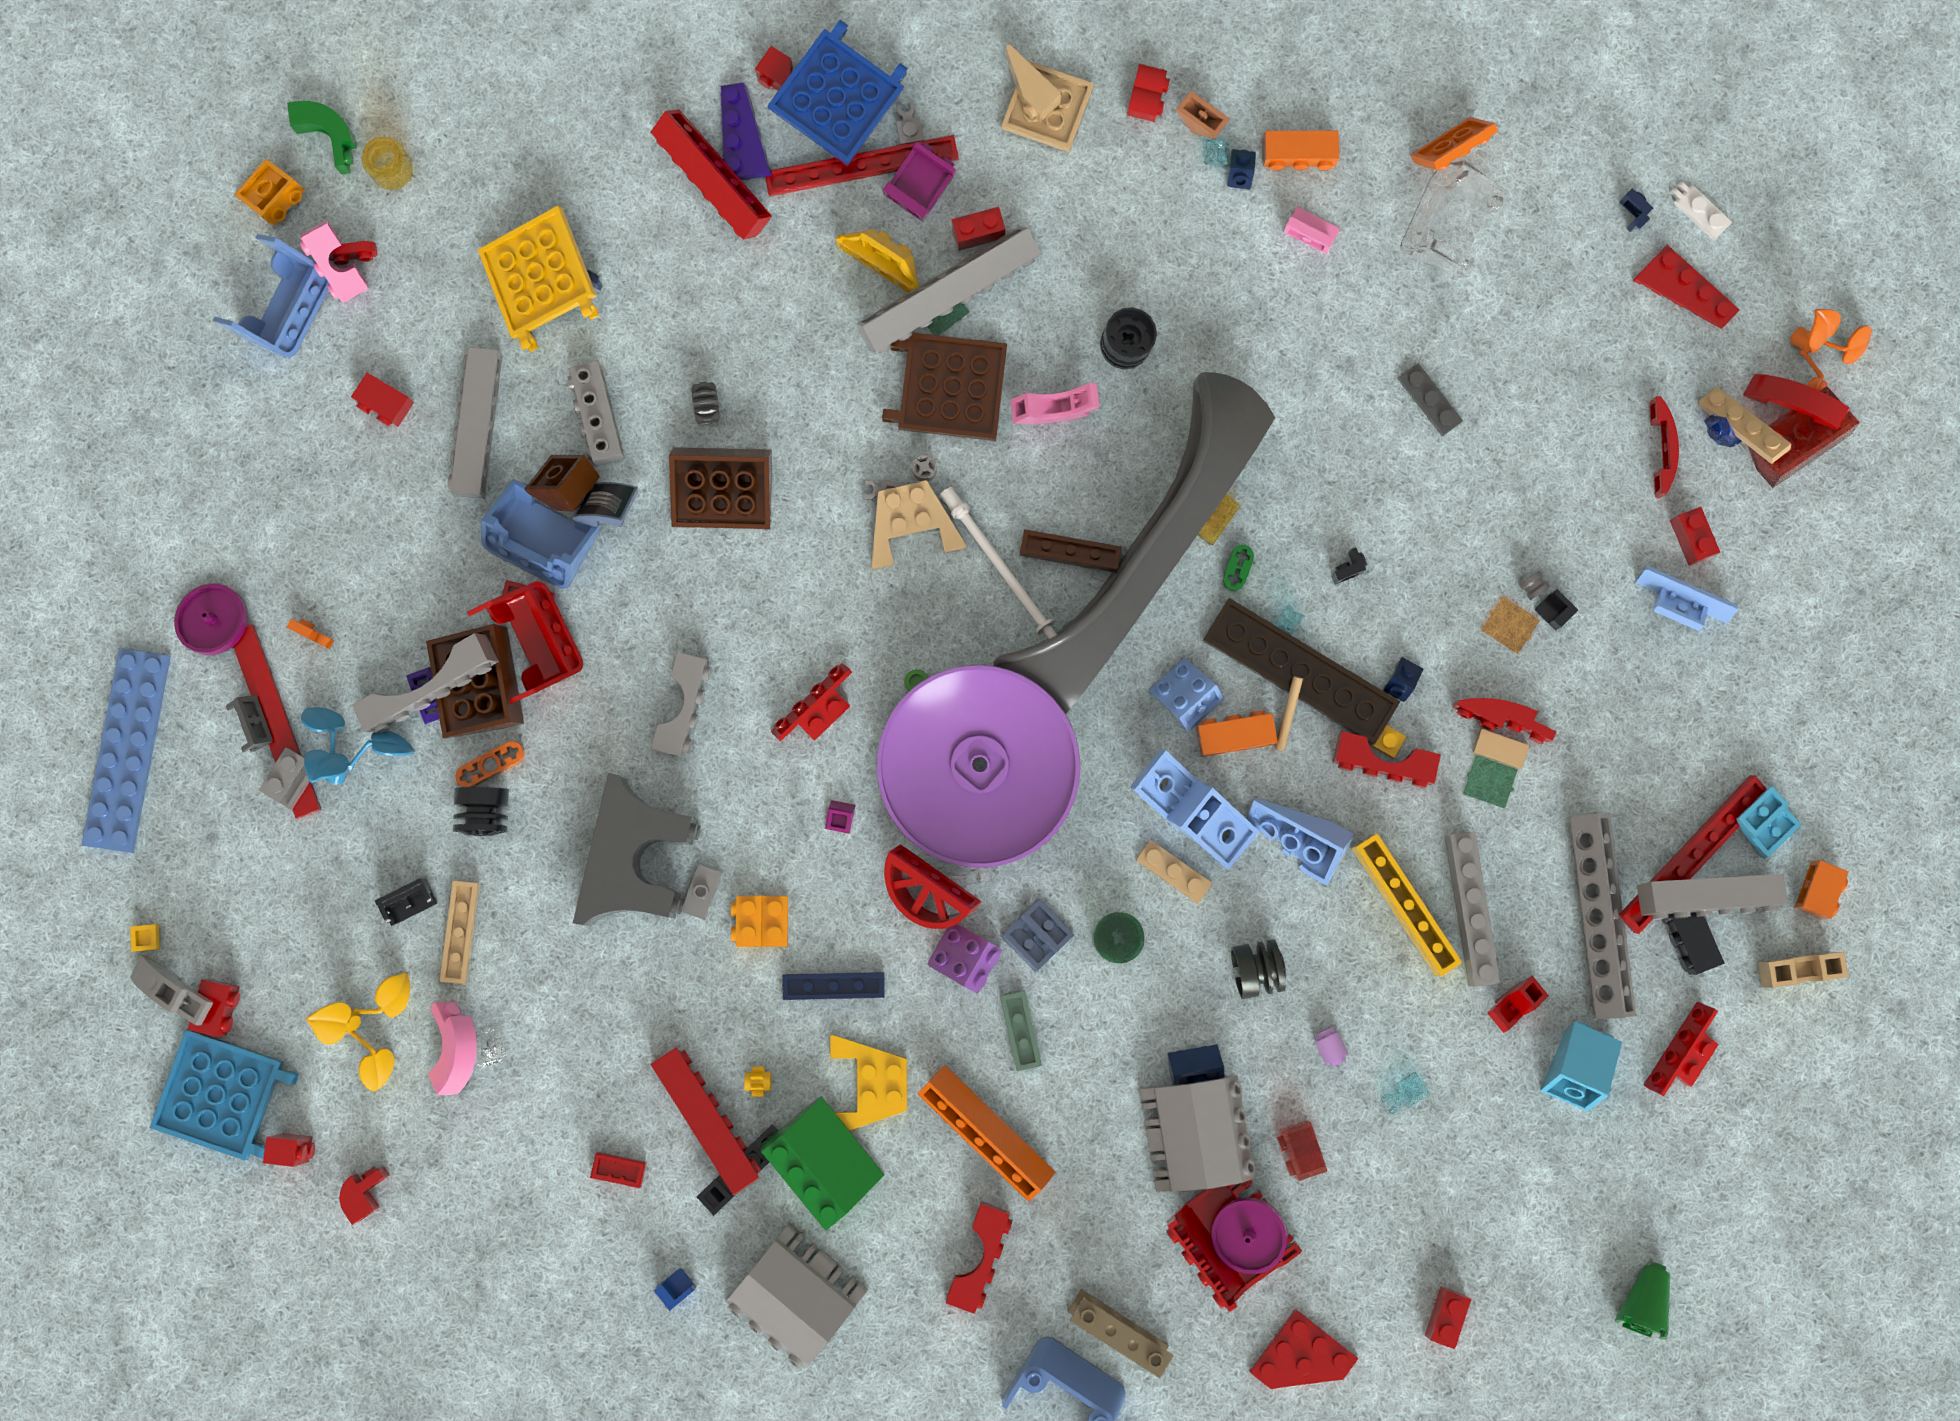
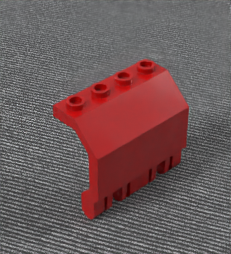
M1252 1180L1237 1185L1204 1189L1167 1220V1226L1169 1227L1166 1230L1167 1234L1174 1244L1179 1241L1184 1248V1251L1181 1253L1188 1264L1192 1265L1194 1263L1200 1271L1197 1273V1276L1205 1287L1211 1286L1215 1292L1212 1295L1215 1302L1221 1309L1226 1307L1229 1313L1238 1307L1236 1301L1247 1289L1275 1269L1290 1262L1302 1252L1296 1241L1291 1242L1294 1238L1289 1233L1288 1245L1281 1260L1273 1268L1263 1273L1245 1274L1227 1266L1219 1258L1212 1243L1214 1220L1226 1204L1239 1199L1237 1195L1249 1188L1253 1183ZM1257 1191L1249 1197L1261 1199L1263 1195L1260 1191Z

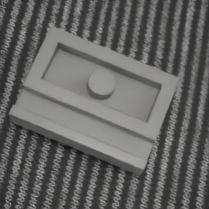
M285 747L259 788V791L283 804L288 809H293L310 782L304 768V757Z

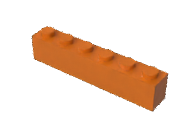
M946 1065L917 1093L1028 1202L1042 1191L1056 1173L1047 1162L1025 1143Z

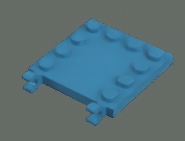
M185 1030L150 1128L244 1161L249 1159L250 1154L263 1159L265 1145L255 1143L276 1082L278 1080L292 1085V1083L296 1084L299 1074L281 1069L284 1061L199 1032Z

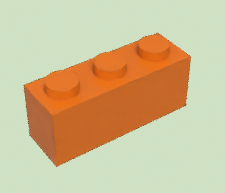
M1265 131L1263 137V167H1269L1270 170L1279 171L1284 169V167H1294V170L1302 171L1308 169V167H1318L1319 170L1326 171L1336 167L1339 161V131Z
M1265 710L1251 712V717L1241 718V715L1237 714L1227 716L1226 721L1216 722V718L1201 721L1202 725L1196 727L1201 757L1277 744L1278 740L1273 713L1266 714Z

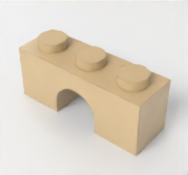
M1828 952L1757 962L1761 986L1765 988L1849 977L1844 952Z

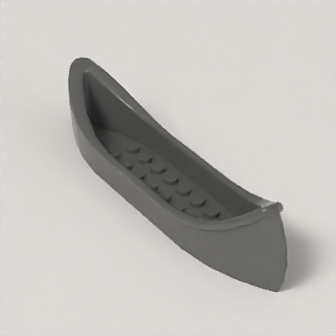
M1203 372L1195 378L1193 382L1190 430L1186 450L1178 472L1163 501L1120 560L1117 573L1112 572L1094 598L1076 618L1060 629L1056 636L1050 639L1047 638L1034 646L1000 655L995 658L993 666L1010 669L1035 681L1057 701L1065 714L1068 713L1126 637L1216 510L1275 419L1274 414L1268 404L1252 387L1241 380L1215 372Z

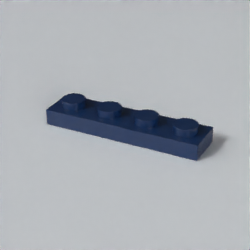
M884 972L782 974L783 1000L885 998Z

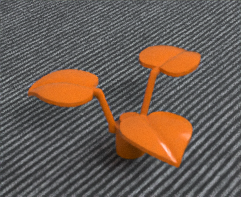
M1815 309L1814 323L1811 331L1801 326L1794 331L1790 338V343L1801 349L1799 354L1806 359L1817 374V377L1812 378L1807 386L1826 393L1828 383L1823 380L1824 375L1808 353L1817 352L1823 344L1840 351H1845L1842 356V362L1851 364L1864 354L1872 334V328L1868 325H1863L1851 334L1847 346H1840L1827 341V338L1837 331L1841 321L1840 314L1831 309ZM1794 410L1792 414L1799 415L1802 413Z

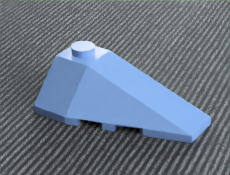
M1259 798L1254 799L1246 818L1268 839L1276 838L1284 847L1281 851L1287 857L1291 853L1302 862L1299 868L1305 874L1325 885H1328L1354 836V833L1331 821Z

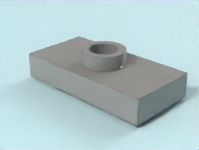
M698 864L681 912L706 920L723 872Z

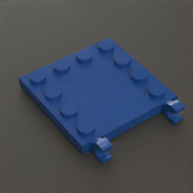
M839 20L831 33L826 29L821 32L770 101L768 109L848 166L904 90V86L900 82L907 75L906 71L908 68L899 63L891 76L886 74L841 41L848 31L846 29L848 25Z

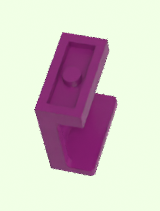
M915 142L913 149L890 183L888 182L884 187L883 195L923 222L955 176L956 169L954 168L955 164L944 156L939 158L933 153L935 150L928 144Z

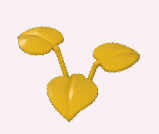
M402 972L401 974L392 975L380 983L375 993V1002L380 1006L377 1009L355 1008L352 1011L346 1003L335 1002L318 1009L306 1018L307 1023L311 1026L320 1042L327 1045L335 1044L343 1038L347 1031V1034L352 1035L369 1050L370 1055L361 1059L358 1072L363 1085L371 1091H377L388 1080L394 1067L395 1058L393 1053L386 1048H381L375 1052V1049L354 1030L360 1026V1014H379L384 1011L388 1017L399 1015L406 1008L409 1000V976L406 972Z

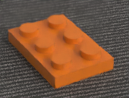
M1469 117L1410 156L1415 164L1440 171L1447 168L1450 162L1456 158L1469 154L1470 149L1488 142L1491 139L1490 137L1497 133L1498 130L1493 122Z

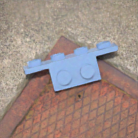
M1646 566L1636 580L1637 584L1658 592L1654 612L1697 631L1703 628L1707 614L1727 623L1739 608L1738 605L1650 566Z

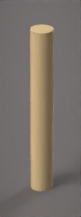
M1293 676L1277 739L1278 743L1275 747L1277 750L1285 751L1303 681V678Z

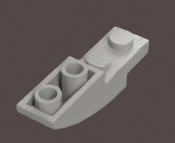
M145 955L141 956L130 977L132 982L150 999L167 1011L179 1014L194 1025H202L213 1004L211 1000L182 983L180 977Z

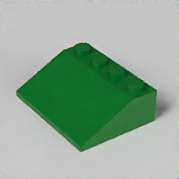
M822 1096L761 1144L763 1155L825 1231L845 1216L884 1176L877 1164Z

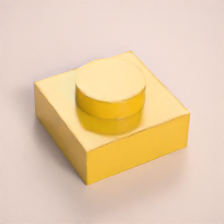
M1386 725L1377 742L1372 744V747L1391 758H1395L1407 736Z
M159 924L130 926L131 952L160 950Z

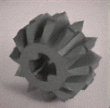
M713 382L693 384L691 392L695 421L698 424L718 422L720 412L716 385Z

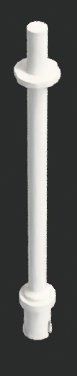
M953 487L945 489L940 494V498L943 499L951 510V516L963 522L1038 624L1035 632L1037 634L1044 632L1048 639L1056 636L1057 633L1052 628L1055 620L1053 618L1046 620L968 514L970 508L968 504L962 502Z

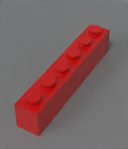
M680 109L665 111L650 132L656 139L657 144L667 151L672 157V161L680 166L686 173L689 181L699 188L703 197L712 203L718 210V214L732 226L737 236L743 240L756 237L772 218V215Z
M676 1047L650 1065L729 1190L735 1196L760 1179L758 1173L761 1171V1168L754 1158L749 1160L744 1153L748 1149L740 1136L735 1138L730 1131L734 1126L725 1114L721 1117L716 1109L720 1104L713 1093L707 1095L702 1086L706 1082L699 1071L693 1073L689 1064L692 1063V1060L685 1050L680 1052Z

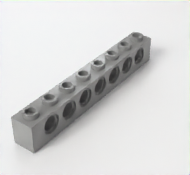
M1610 813L1571 816L1570 833L1573 836V857L1577 867L1576 881L1580 890L1579 905L1583 913V933L1586 937L1587 945L1586 958L1590 968L1589 983L1593 991L1592 1007L1596 1019L1637 1016L1625 923L1618 915L1623 908ZM1590 835H1591L1592 838H1593V843H1592V845L1590 844V841H1589ZM1593 861H1595V863H1596V869H1595V870H1594V868H1593ZM1596 886L1599 888V895L1596 893ZM1600 911L1602 912V915H1603L1602 921H1601V919H1600V917H1599V912H1600ZM1603 936H1604L1605 939H1606V945H1605V946H1604V944H1603V942H1602ZM1606 961L1609 964V971L1606 969ZM1609 987L1612 989L1613 992L1612 997L1609 994Z

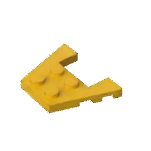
M830 1035V1059L857 1058V1112H835L849 1131L907 1111L906 1058L836 1035Z

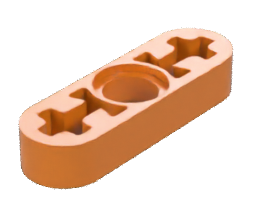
M506 742L461 766L456 771V781L462 787H475L520 763L525 756V750L517 742ZM509 747L518 749L519 751L516 753L517 758L507 757L503 759L506 762L503 765L497 753L500 752L501 756L509 753ZM488 758H494L497 761V767L492 772H487L484 768V762ZM478 764V768L484 776L480 778V774L477 773L471 777L472 781L470 783L466 780L462 781V778L465 776L464 771L474 772L477 770L474 765Z

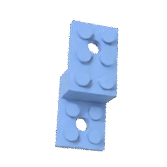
M1162 748L1130 786L1138 796L1177 831L1194 840L1227 870L1231 868L1259 832L1214 788L1197 780ZM1167 778V786L1160 790L1161 780ZM1229 829L1230 835L1228 839L1222 841L1223 832Z

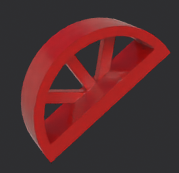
M900 844L889 851L884 867L886 888L894 905L910 921L931 929L948 928L969 916L982 902ZM902 872L911 878L903 879ZM922 885L923 888L915 900L906 887ZM930 892L933 894L938 914L922 907ZM944 901L960 913L948 915Z

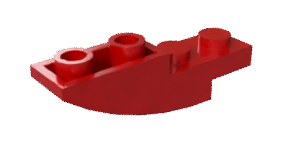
M1470 698L1459 700L1453 705V708L1458 710L1457 714L1469 720L1473 717L1479 720V725L1485 729L1493 731L1494 728H1502L1504 723H1507L1506 727L1517 733H1520L1522 730L1530 734V740L1539 744L1553 741L1557 732L1534 721L1538 711L1511 701L1492 698Z

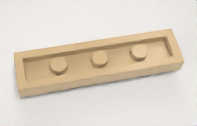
M1716 387L1699 400L1698 406L1771 464L1791 449L1789 441L1719 387Z
M452 882L439 982L467 984L480 883Z

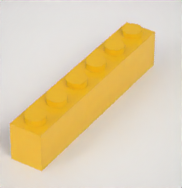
M1378 833L1369 836L1352 847V851L1434 976L1442 977L1463 963Z

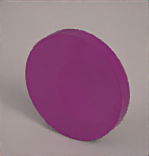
M221 584L201 585L190 591L179 603L174 618L176 635L184 646L198 654L217 655L232 648L243 636L248 621L247 607L240 595L227 586Z
M1251 1197L1235 1199L1226 1204L1214 1220L1212 1227L1214 1249L1227 1266L1238 1272L1259 1274L1270 1270L1281 1260L1287 1246L1288 1232L1284 1219L1272 1205L1263 1200Z

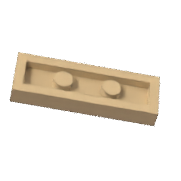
M1151 839L1136 859L1141 865L1197 904L1212 885V882Z

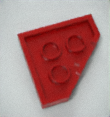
M1295 1309L1249 1372L1270 1389L1343 1380L1358 1358Z

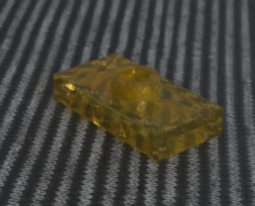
M1226 494L1198 536L1209 545H1214L1241 505Z

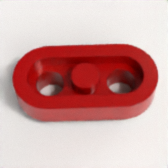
M371 241L344 243L331 251L329 260L333 261L336 265H346L349 263V260L358 259L361 262H369L378 255L377 244Z

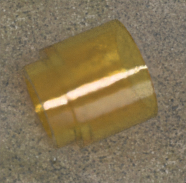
M376 137L365 145L361 158L362 165L377 186L385 190H397L404 187L411 180L414 170L413 162L398 141L389 137ZM394 152V159L388 166L382 168L374 166L381 155Z

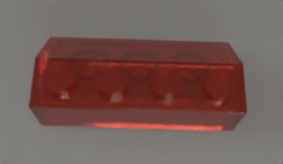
M1828 386L1820 390L1821 392L1839 400V398L1830 390ZM1791 410L1769 425L1770 428L1791 443V449L1771 464L1749 446L1748 448L1756 470L1774 488L1852 435L1860 422L1849 411L1839 429L1835 430L1814 422L1813 417Z

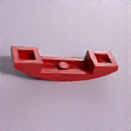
M1754 374L1743 393L1747 398L1767 405L1768 401L1809 415L1813 417L1814 422L1835 430L1839 429L1850 410V407L1817 389L1793 380L1766 374Z
M1656 396L1649 402L1651 426H1661L1663 469L1654 473L1655 498H1661L1668 493L1676 475L1679 460V440L1670 409L1661 396Z

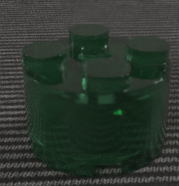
M1122 912L1111 913L1101 918L1095 925L1092 934L1093 946L1102 959L1111 963H1126L1135 959L1142 951L1144 931L1140 922L1132 915ZM1121 931L1124 943L1118 942L1114 944L1112 934H1118Z

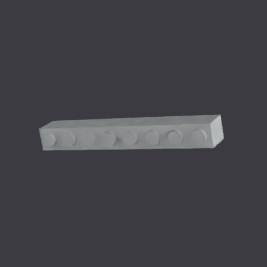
M1018 227L856 323V326L868 349L883 353L892 347L891 343L896 340L902 341L909 338L913 334L912 331L916 328L927 327L933 323L932 319L938 315L944 316L954 310L953 306L958 303L964 304L974 298L973 294L978 291L989 290L994 286L993 282L998 279L1009 278L1018 267L1029 266L1035 261L1034 258L1041 253L1029 228Z

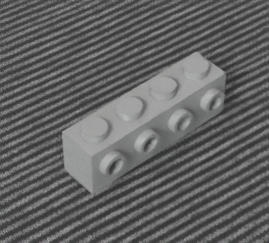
M597 360L570 367L571 376L567 377L571 391L575 390L577 399L573 400L576 413L581 414L583 422L579 423L582 437H587L589 446H585L588 460H592L596 466L625 459L601 364Z

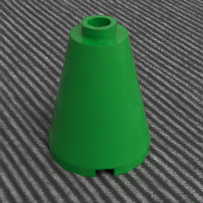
M1651 1262L1650 1265H1644L1616 1315L1615 1322L1617 1324L1624 1321L1626 1322L1623 1323L1622 1327L1648 1337H1652V1333L1660 1334L1659 1339L1667 1340L1669 1332L1670 1273L1666 1271L1665 1266L1655 1262Z

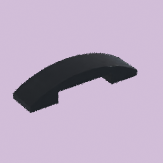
M773 1124L744 1151L749 1160L755 1159L761 1170L769 1163L761 1152V1144L778 1131ZM721 1175L714 1179L697 1196L698 1200L713 1216L734 1197Z

